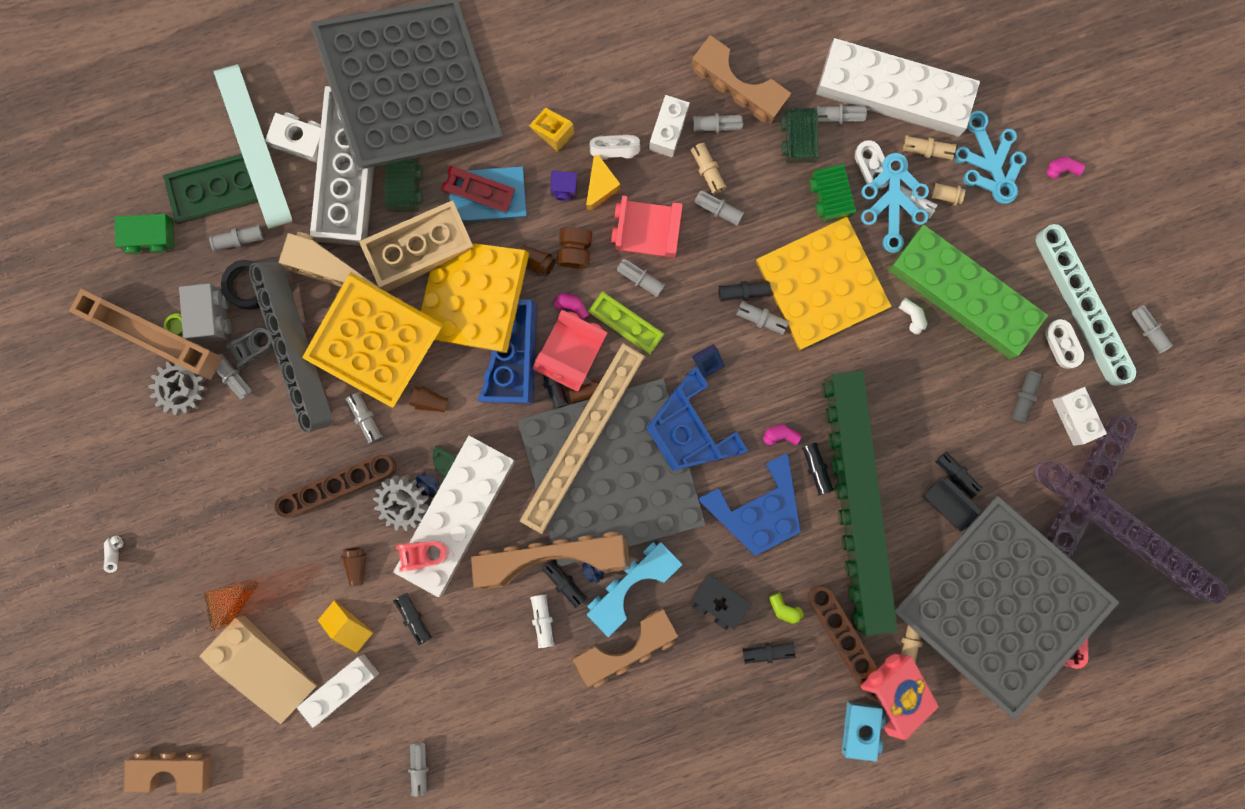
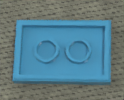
M523 166L467 171L515 188L516 191L507 214L449 194L450 201H454L462 222L527 218ZM458 179L456 186L461 188L464 180Z

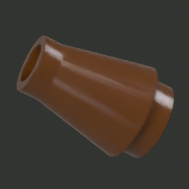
M526 245L520 247L519 250H525L529 253L527 266L538 276L543 275L547 277L551 273L556 263V259L552 257V254L530 248Z
M415 386L409 405L415 407L414 410L444 413L448 398L442 397L424 386Z
M363 547L343 549L341 560L349 586L364 584L367 554L364 553Z

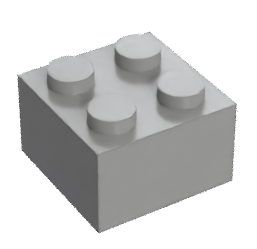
M212 284L179 287L183 338L197 344L229 341L232 325L230 319H227V309L230 307V302L225 298L222 290Z

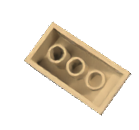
M453 200L359 241L378 287L385 292L400 287L473 248V244Z
M297 232V235L288 233L279 263L290 272L339 287L343 286L350 272L370 282L318 245V242L313 240L312 236L302 232Z
M244 615L236 617L199 656L219 676L280 724L317 687L296 664Z

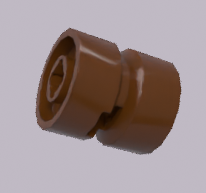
M575 227L560 228L559 243L562 245V248L558 249L557 265L574 269L589 268L590 252L587 251V248L591 247L592 231Z

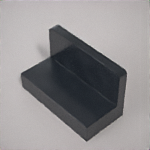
M947 477L939 478L923 495L960 532L983 512Z

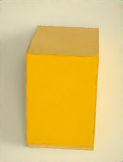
M547 108L529 125L534 132L557 152L574 135L573 123Z
M594 155L586 203L587 210L591 211L620 191V183L598 155Z
M336 600L331 603L318 619V622L332 640L356 653L374 633Z

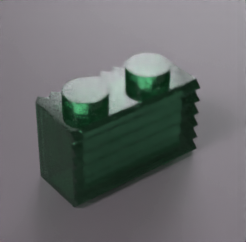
M788 108L785 116H781L780 120L781 132L785 131V141L781 142V155L786 156V163H816L819 158L817 108Z
M416 158L385 164L384 205L388 212H418V205L423 204L422 189H418V180H423V166L419 165Z

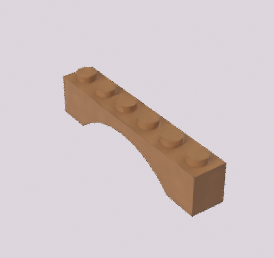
M80 289L69 312L209 380L212 379L223 358L83 289Z
M609 532L604 534V538L594 539V536H582L578 538L579 541L569 543L568 539L553 541L554 545L544 546V543H533L528 545L529 549L519 550V547H507L501 553H495L494 550L480 551L479 556L471 557L473 586L479 590L506 587L524 570L538 563L553 559L582 561L605 573L630 570L628 541L626 537L619 535V532Z

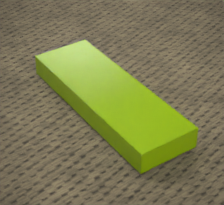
M603 291L588 311L589 314L648 355H651L664 336V333Z

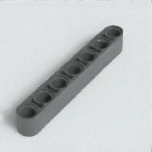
M278 259L252 263L249 268L250 278L298 425L305 433L329 427L332 423V415L316 365L302 358L309 344L284 267L279 263Z

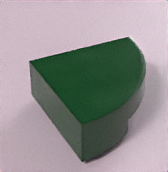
M435 445L433 450L434 466L437 472L445 478L457 456Z

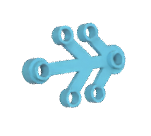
M974 111L970 114L967 129L975 133L985 158L970 152L966 147H960L954 153V160L959 164L967 162L991 172L994 181L980 176L976 170H969L964 175L963 181L967 186L977 185L991 191L998 203L1009 204L1018 195V188L1014 182L1020 168L1026 163V156L1022 152H1015L1009 158L1010 169L1005 177L1001 167L1011 144L1017 138V134L1012 129L1004 130L999 137L1001 143L995 154L985 131V127L988 125V117L982 111ZM972 120H977L979 127H974ZM1005 134H1010L1011 137H1012V140H1011V141H1007V140L1005 139L1004 135H1005ZM958 152H964L966 158L961 159L958 156ZM1015 156L1020 157L1021 164H1017L1014 161ZM969 174L975 176V182L969 181ZM1001 188L1007 189V196L1001 194Z
M899 153L888 155L882 163L883 171L870 184L863 186L861 194L865 199H873L877 195V189L889 179V190L870 209L862 212L861 221L866 225L875 223L877 215L889 205L888 234L884 236L882 245L886 251L892 253L900 251L904 244L903 237L899 234L900 205L910 214L915 224L921 225L928 220L927 212L919 209L900 190L901 179L912 189V194L916 199H924L929 193L928 187L925 184H920L907 171V159ZM893 161H897L900 164V168L897 171L891 168ZM919 186L925 189L923 196L916 194V189ZM867 187H872L874 190L873 195L870 197L865 194ZM867 212L873 214L871 222H867L864 219V215ZM918 212L924 214V219L921 222H918L915 218ZM891 238L898 240L896 247L890 246L889 241Z

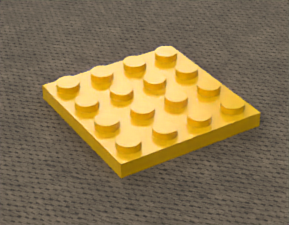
M848 217L756 259L765 281L770 282L771 293L783 318L789 320L787 326L799 351L891 307Z
M472 243L473 248L430 271L421 312L443 324L434 339L435 341L507 353L529 253L525 250Z
M350 272L302 358L393 408L443 324Z

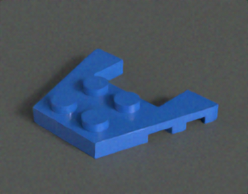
M698 367L689 371L646 426L672 471L748 452L737 432L730 434L715 444L689 402V398L709 386Z
M787 453L766 463L777 488L749 503L730 511L719 488L698 498L699 502L754 556L800 533Z

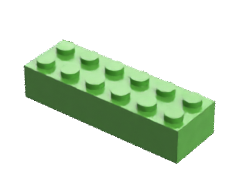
M922 225L916 231L888 269V271L1008 359L1020 355L1048 316L925 225Z

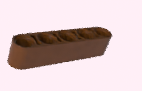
M376 455L295 489L277 498L274 504L275 512L284 518L297 517L391 477L397 469L396 461L388 455ZM382 459H386L389 462V469L385 473H381L378 470V463ZM359 469H362L366 475L362 483H357L354 478L355 472ZM335 479L340 480L342 484L341 490L338 493H334L331 490V483ZM312 489L316 490L318 498L314 503L309 502L307 498L308 492ZM288 499L294 503V509L290 513L284 510V503Z
M818 585L812 587L807 595L810 606L861 691L869 699L879 701L877 693L871 694L861 687L868 679V676L878 670L877 666L830 589ZM824 591L827 596L826 601L821 605H817L814 596L817 592ZM837 613L840 617L839 624L830 627L828 618L831 614ZM845 636H851L853 639V644L848 649H843L841 641ZM864 658L866 660L865 669L856 671V661Z

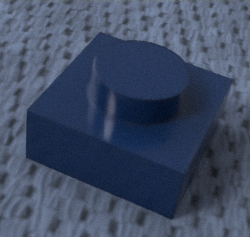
M714 344L692 356L696 367H698L704 378L725 367L720 353Z

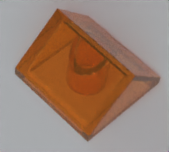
M252 581L204 591L210 628L214 631L226 628L237 617L259 583Z

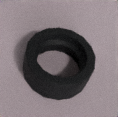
M250 260L234 262L226 268L221 279V289L225 298L235 306L248 310L260 308L257 297L255 296L248 300L239 298L233 291V281L240 272L249 270L250 265L256 263Z

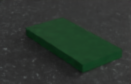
M242 154L163 175L176 224H182L259 202Z

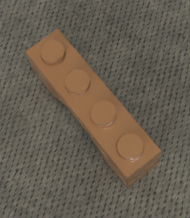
M710 35L692 58L691 67L693 72L700 78L705 79L706 77L712 81L713 86L722 93L727 92L733 96V100L739 106L751 109L754 112V116L760 121H767L772 124L789 101L791 93L772 79L757 85L746 84L738 80L729 67L730 49Z
M663 607L640 620V636L635 645L629 650L622 653H609L594 645L573 657L572 660L587 687L591 685L594 688L599 687L608 681L607 676L616 672L617 675H620L631 668L630 663L639 660L641 663L652 657V651L661 647L662 650H665L676 643L674 639L678 635Z

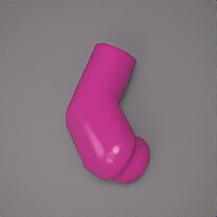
M1061 157L1050 162L1047 175L1056 179L1059 178L1061 172L1069 171L1080 176L1084 171L1085 164L1069 157Z
M560 293L553 301L556 309H572L582 320L590 316L578 296Z
M784 424L769 427L765 431L763 440L770 446L782 439L797 445L802 434Z

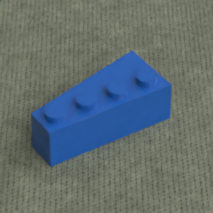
M533 300L518 301L507 353L491 351L492 356L488 370L485 372L482 391L479 393L478 402L534 405L535 370H533V366L536 360L538 304Z

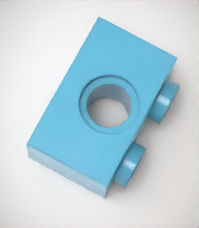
M847 701L842 754L846 758L877 761L878 754L881 755L883 740L879 739L880 729H884L886 715L882 713L883 709L880 706ZM864 725L870 726V734L864 738L859 737V729Z

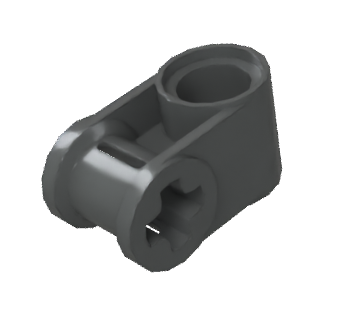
M264 328L254 329L226 345V349L232 352L237 362L236 367L238 370L254 364L258 359L274 351L268 330ZM266 334L268 336V343L262 347L260 345V338Z

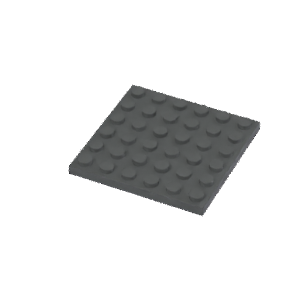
M438 0L311 22L310 27L357 170L498 141L503 137L458 0Z
M664 378L625 390L547 525L552 545H554L553 541L568 539L570 543L579 541L578 538L582 536H594V539L604 538L605 533L619 532V535L627 538L628 547L706 525L690 468L686 467L672 471L646 428L669 398ZM590 399L517 420L536 489L539 488ZM556 559L559 567L578 562L571 559Z
M995 496L983 512L895 608V614L1009 717L1015 720L1119 602L999 496Z

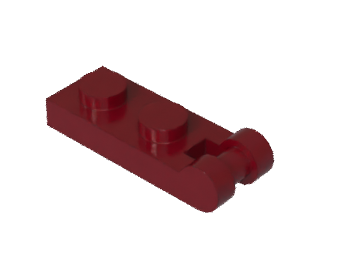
M449 166L447 171L449 176L446 183L443 182L441 191L505 214L508 213L516 191L515 188ZM458 179L464 180L461 188L456 186Z

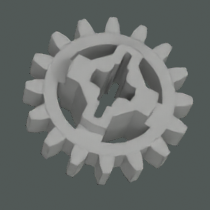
M169 361L166 362V369L162 367L157 368L160 374L158 376L152 375L151 378L155 380V384L149 385L150 389L155 390V393L151 394L150 398L158 399L155 404L156 407H164V413L170 414L173 412V415L180 416L181 410L184 414H190V407L199 408L197 401L205 400L201 392L207 391V388L201 386V383L206 381V378L198 377V374L177 364L174 366ZM176 372L174 376L167 378L170 374ZM176 384L182 387L180 392L175 389ZM189 398L186 402L180 404L182 399Z
M395 475L391 479H386L376 489L378 494L373 497V500L379 503L374 507V510L381 511L382 513L378 518H385L387 520V527L394 524L396 531L402 526L405 531H408L411 527L416 528L429 508L428 505L424 504L429 499L428 496H422L421 494L424 487L417 488V480H413L411 483L408 482V476L399 479L398 475Z

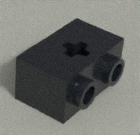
M709 573L691 597V600L695 602L693 605L695 609L704 615L707 612L716 617L714 622L725 630L728 627L735 630L752 606L750 602ZM724 597L725 608L719 607L716 610V604L713 602L714 599L720 600Z

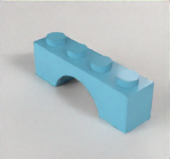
M652 542L642 552L645 557L639 563L634 560L630 564L631 569L624 570L627 574L620 581L615 578L605 588L608 593L602 599L597 596L587 606L590 609L587 616L607 637L627 620L623 600L630 586L642 579H656L664 583L682 566L681 562L661 542L657 545Z

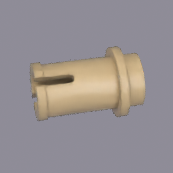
M935 183L931 198L953 202V205L956 206L957 203L962 204L965 189H961L959 185L956 188Z

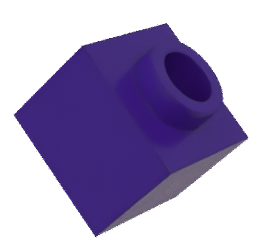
M552 171L551 196H555V199L560 201H570V198H576L577 173Z

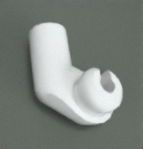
M905 297L898 308L911 316L910 331L914 334H920L927 327L924 310Z
M117 535L107 538L104 542V570L108 573H113L117 570L118 549L123 547V540Z

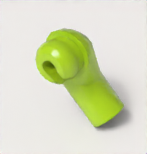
M780 592L768 597L777 618L791 624L798 623L803 619V610L800 607L792 608L786 606Z

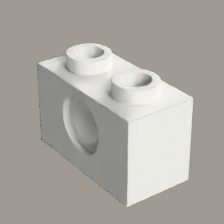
M665 95L650 140V151L673 158L688 113L689 102Z
M287 112L284 115L275 113L265 141L274 149L317 163L321 124L310 120L308 123L301 122L299 117ZM302 131V138L294 141L293 135L296 132Z
M1085 387L1075 389L1052 399L1073 446L1086 444L1107 434Z

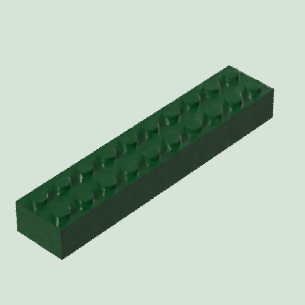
M864 371L832 374L825 378V383H822V395L828 401V408H825L826 423L831 424L832 433L828 434L830 449H834L835 459L831 460L833 474H837L838 484H835L836 499H840L841 510H838V519L840 525H844L845 535H841L843 550H847L848 561H845L844 565L846 576H850L851 586H848V596L850 602H854L855 612H851L852 625L854 628L857 627L858 632L866 636L895 633L898 630Z

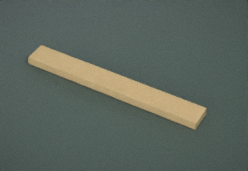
M622 343L519 520L521 523L541 534L544 532L643 361L644 355Z

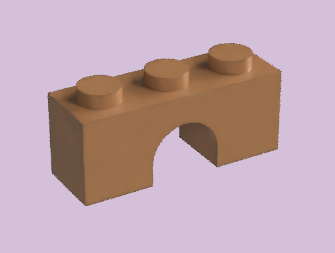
M149 751L135 752L134 756L125 760L124 792H151L159 787L160 773L166 771L171 773L176 780V793H203L210 788L211 756H202V752L186 753V756H177V752H162L160 756H151Z

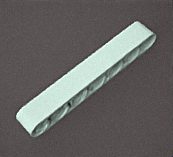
M236 64L215 70L214 74L268 229L293 222L239 65Z
M1049 225L1037 234V247L1103 376L1113 386L1132 382L1136 377L1135 366L1074 247L1061 226ZM1047 233H1051L1054 236L1055 243H1050L1047 240ZM1059 255L1066 259V266L1059 263ZM1071 277L1076 279L1078 283L1077 289L1070 285ZM1082 300H1085V301L1088 302V304H1089V310H1088V311H1085V310L1082 308V306H1081ZM1094 322L1100 325V334L1093 330ZM1106 345L1112 348L1111 357L1105 353ZM1118 367L1124 372L1122 380L1116 374Z

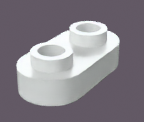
M633 135L599 136L590 141L591 155H598L602 160L609 157L632 158L640 152V139Z
M873 141L862 142L855 151V160L867 184L874 180L873 176L875 174L879 175L883 171L882 163L885 159L881 148ZM869 152L871 154V158H864L863 153ZM889 179L877 190H882L885 187H887V185L889 184Z
M1056 320L1048 324L1045 329V337L1057 363L1065 369L1079 366L1083 362L1084 352L1071 324L1065 320ZM1055 329L1061 332L1060 338L1054 335ZM1066 352H1069L1071 354L1070 361L1066 360L1065 358Z

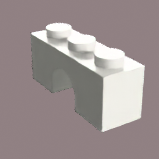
M362 654L301 703L297 709L313 728L380 673L368 658Z

